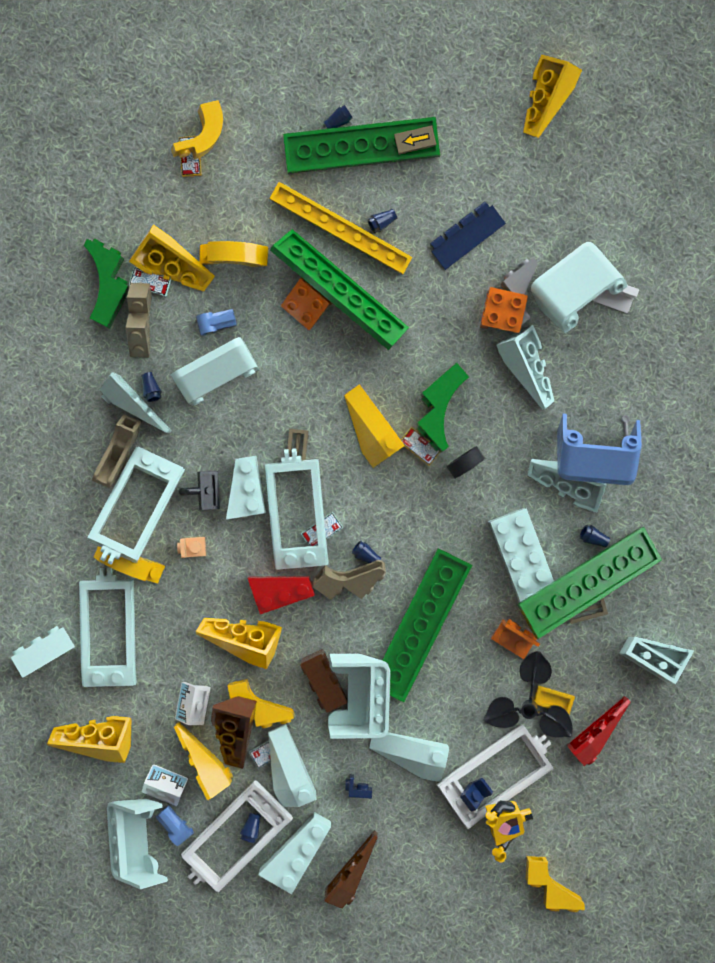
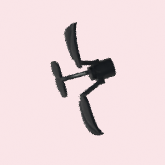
M540 651L532 652L522 661L519 670L521 679L525 682H531L529 700L523 702L522 708H514V702L511 699L498 697L489 705L484 722L499 728H509L516 725L519 721V715L516 711H519L526 719H532L543 714L539 725L544 734L550 737H571L572 721L568 712L563 707L552 705L548 708L547 712L537 711L538 706L533 701L535 682L538 684L546 683L551 677L552 668L549 661Z

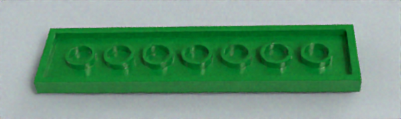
M436 117L283 134L288 174L440 157ZM432 125L436 146L398 155L394 134Z
M293 229L272 245L270 251L387 350H390L409 329L406 324Z
M640 527L521 601L517 606L536 639H539L659 563L662 559L646 529Z
M437 548L382 658V661L386 662L390 668V696L402 702H405L473 566Z

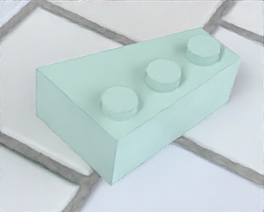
M257 456L236 459L226 519L266 513Z
M57 626L47 632L49 636L43 639L39 636L32 640L30 647L24 649L22 646L12 652L14 656L11 657V660L22 678L75 647L63 627L59 629Z
M628 637L619 654L667 684H676L694 651L638 637Z

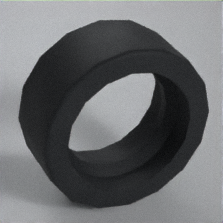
M476 446L448 464L447 468L454 479L480 464L485 457Z

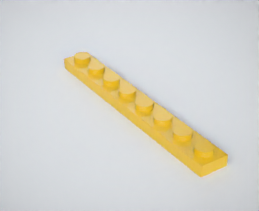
M278 182L269 198L276 204L402 275L413 258L281 182Z

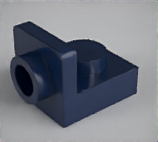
M350 774V779H346L345 791H349V797L372 799V787H369V784L358 783L357 786H353L354 774Z
M480 778L470 782L460 798L472 812L477 810L483 799L491 796L493 791L486 781Z

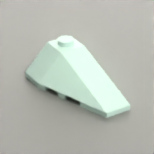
M531 325L498 343L496 346L504 363L541 409H546L554 402L550 380L548 377L543 376L546 363L545 360L540 361L538 349H542L534 326Z
M532 459L530 462L529 477L546 487L553 485L559 490L558 494L562 497L566 494L575 499L573 504L578 507L598 512L607 483L565 480L558 474L557 461Z

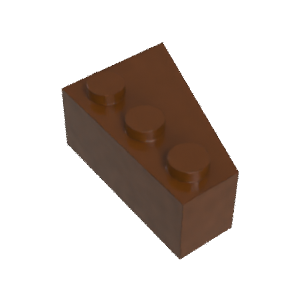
M321 649L302 658L301 669L309 679L311 690L316 692L318 696L317 702L320 708L325 709L326 713L347 704L348 699L335 673L330 668L329 660L324 650Z

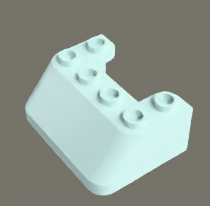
M329 654L331 670L338 674H348L347 709H336L329 714L328 731L330 739L384 737L389 730L390 668L388 664L382 660L362 654Z

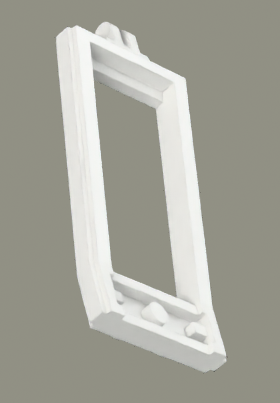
M521 724L436 784L467 829L486 816L485 806L497 804L500 800L508 801L553 769L544 755L547 753L546 748L551 745L549 740L542 744V741L547 738L545 734L539 738L537 735L532 737L525 726ZM521 737L540 767L480 809L471 812L460 798L464 789L457 780Z
M254 780L181 853L182 858L191 866L190 870L192 873L188 875V878L191 880L196 875L197 878L193 881L195 885L200 881L203 883L206 881L216 892H219L292 821V815L258 781ZM247 800L272 827L220 878L194 852Z

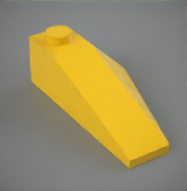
M541 54L533 74V80H537L535 91H530L529 96L533 98V105L527 109L523 133L537 138L540 137L574 90L582 69L568 61Z
M155 225L148 231L129 261L147 274L164 275L163 279L169 280L171 277V280L181 282L182 285L205 291L215 277L172 237Z
M360 384L344 395L362 454L372 468L405 446Z
M204 618L196 630V634L249 664L267 669L275 655L282 627L265 621H258V625H246V620H240V623L229 624L227 619Z
M111 716L106 717L107 722L96 724V720H90L89 724L83 727H79L77 723L54 727L47 745L103 761L125 763L131 747L132 719L130 717Z
M179 722L174 726V729L185 751L188 750L190 753L188 754V761L191 766L197 769L198 776H196V779L206 799L209 800L231 784L232 772L229 767L225 768L224 764Z

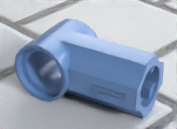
M233 309L217 313L209 312L196 316L201 336L206 335L208 332L216 333L217 330L237 326Z
M169 805L156 816L157 820L167 830L170 840L176 846L181 845L194 834L193 829H189L185 824L186 821L181 820Z

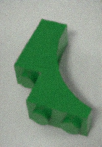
M86 239L83 246L92 255L99 274V294L90 319L110 329L129 291L127 281L120 277L115 279L124 258L120 256V251L112 247L110 250L104 248V243L99 240L93 239L91 241Z
M455 363L421 393L423 397L421 401L426 407L429 408L431 406L432 410L416 423L418 426L416 430L422 437H428L431 441L429 445L436 452L438 450L443 452L449 447L444 432L446 408L457 388L469 378L458 363Z

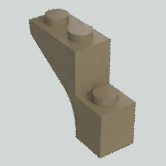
M130 283L127 295L129 315L125 327L130 357L149 358L150 356L149 318L152 301L150 283Z
M123 414L116 424L111 442L93 475L92 481L108 488L112 486L125 467L129 449L138 437L141 421Z
M376 560L346 572L335 571L325 565L313 578V588L332 600L345 587L362 599L366 594L371 593L377 581H381L386 574L385 563L381 560Z

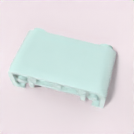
M586 242L537 278L531 286V292L539 309L564 333H567L578 323L579 316L577 311L606 289L615 295L622 292L628 286L623 276L593 243Z

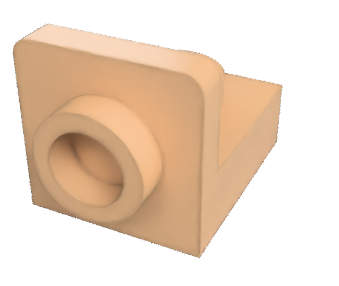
M205 537L181 538L180 542L177 543L178 554H181V558L206 556Z

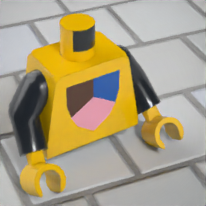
M500 800L497 804L485 806L487 812L486 819H488L485 823L490 826L492 837L496 846H498V848L492 850V855L500 863L506 859L504 851L507 850L509 844L516 837L524 834L523 822L533 820L530 808L520 811L515 801Z

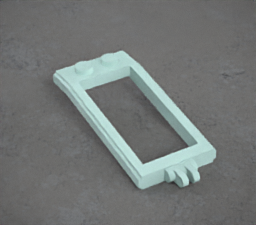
M135 448L87 537L89 542L102 547L101 552L103 554L100 560L105 561L109 555V564H112L115 558L119 560L120 557L134 563L138 562L185 472L183 467L143 448ZM134 468H137L168 483L133 550L101 535L100 532Z
M289 449L284 450L285 457L281 458L282 463L265 465L275 569L328 565L319 459L302 461L301 456H297L296 449H292V457L289 455ZM311 469L318 546L282 549L275 473Z
M100 568V575L96 576V580L79 582L82 686H133L137 683L134 579L117 580V576L113 575L112 568H107V575H105V568ZM125 589L127 665L90 666L88 590Z

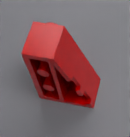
M249 576L247 578L260 615L313 597L316 594L310 576Z

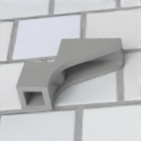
M535 258L530 261L528 259L524 260L518 265L520 269L516 272L511 270L503 277L504 281L501 284L506 291L525 294L537 267ZM526 309L522 325L531 319Z

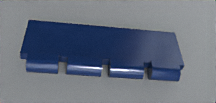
M484 201L474 209L478 215L477 217L470 212L459 221L463 227L462 229L457 224H454L444 232V235L447 237L446 241L440 235L430 243L434 248L432 254L445 270L506 224L493 205L489 207Z

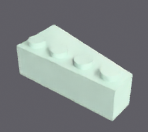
M314 812L282 847L263 864L258 875L292 894L330 830L331 821Z

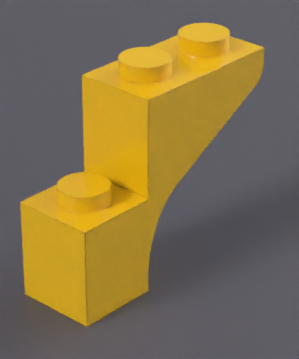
M248 679L231 682L227 685L230 699L240 696L257 701L254 716L256 727L268 728L273 726L272 723L280 722V724L290 723L291 719H294L295 715L292 708L258 698L252 692Z
M526 856L525 879L527 884L532 887L539 888L544 885L543 903L546 909L550 911L567 909L570 912L585 910V904L579 895L549 876L546 857Z

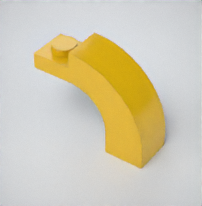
M219 100L200 104L198 114L202 123L201 134L193 139L173 143L171 148L173 157H187L192 152L195 160L207 154L214 147L223 126V114Z
M211 241L208 244L200 245L199 262L202 265L225 263L249 267H264L268 263V247L245 242Z
M97 547L93 558L131 577L158 584L165 568L163 564L142 557L139 558L137 563L120 557L119 560L115 558L113 563L109 564L110 556L108 555L105 561L100 560L103 554L101 552L102 547Z

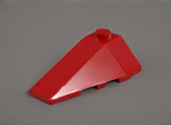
M624 696L567 744L568 748L584 767L587 764H592L597 759L596 756L600 754L631 703L627 697Z

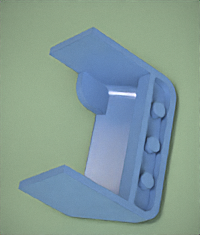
M562 414L557 430L559 476L565 480L631 485L637 476L642 446L640 420H636L631 434L623 438L621 447L583 444V437L579 432L567 430V414Z

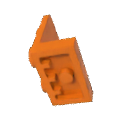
M301 277L281 304V307L305 328L310 330L327 307L333 303Z
M490 287L486 297L480 328L488 329L492 327L519 333L528 296Z
M503 619L491 637L493 641L522 659L526 657L533 644L537 647L540 645L533 633L527 629L524 632L521 631V627L511 619H508V621Z

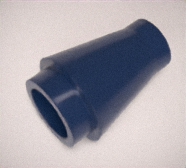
M343 105L342 107L339 106L324 121L327 129L338 128L350 123L353 117L347 107Z
M390 209L371 215V218L368 219L370 229L374 233H380L397 219L396 212Z
M152 372L142 374L143 397L146 398V401L153 402L161 399L162 391Z
M585 525L581 530L580 539L584 543L604 548L608 546L610 537L594 526Z
M359 541L352 550L355 558L366 563L381 560V557L366 542Z
M250 812L240 832V839L255 843L259 835L261 815Z

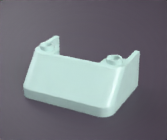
M238 337L176 370L171 374V377L188 404L195 406L203 402V397L210 391L238 376L244 375L247 378L253 375L259 368L245 342Z
M149 799L110 802L107 805L110 864L113 877L138 889L167 882V877L157 873V860L148 855L146 819L152 817L155 809L163 808L162 803Z

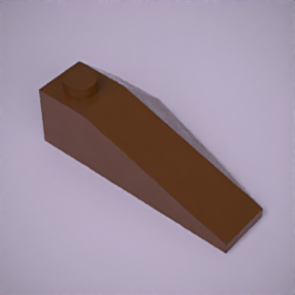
M237 696L215 704L212 707L211 723L212 726H215V735L220 741V751L226 765L244 768L257 701Z
M375 830L325 888L324 901L328 904L343 909L346 904L350 905L355 899L356 890L378 838Z

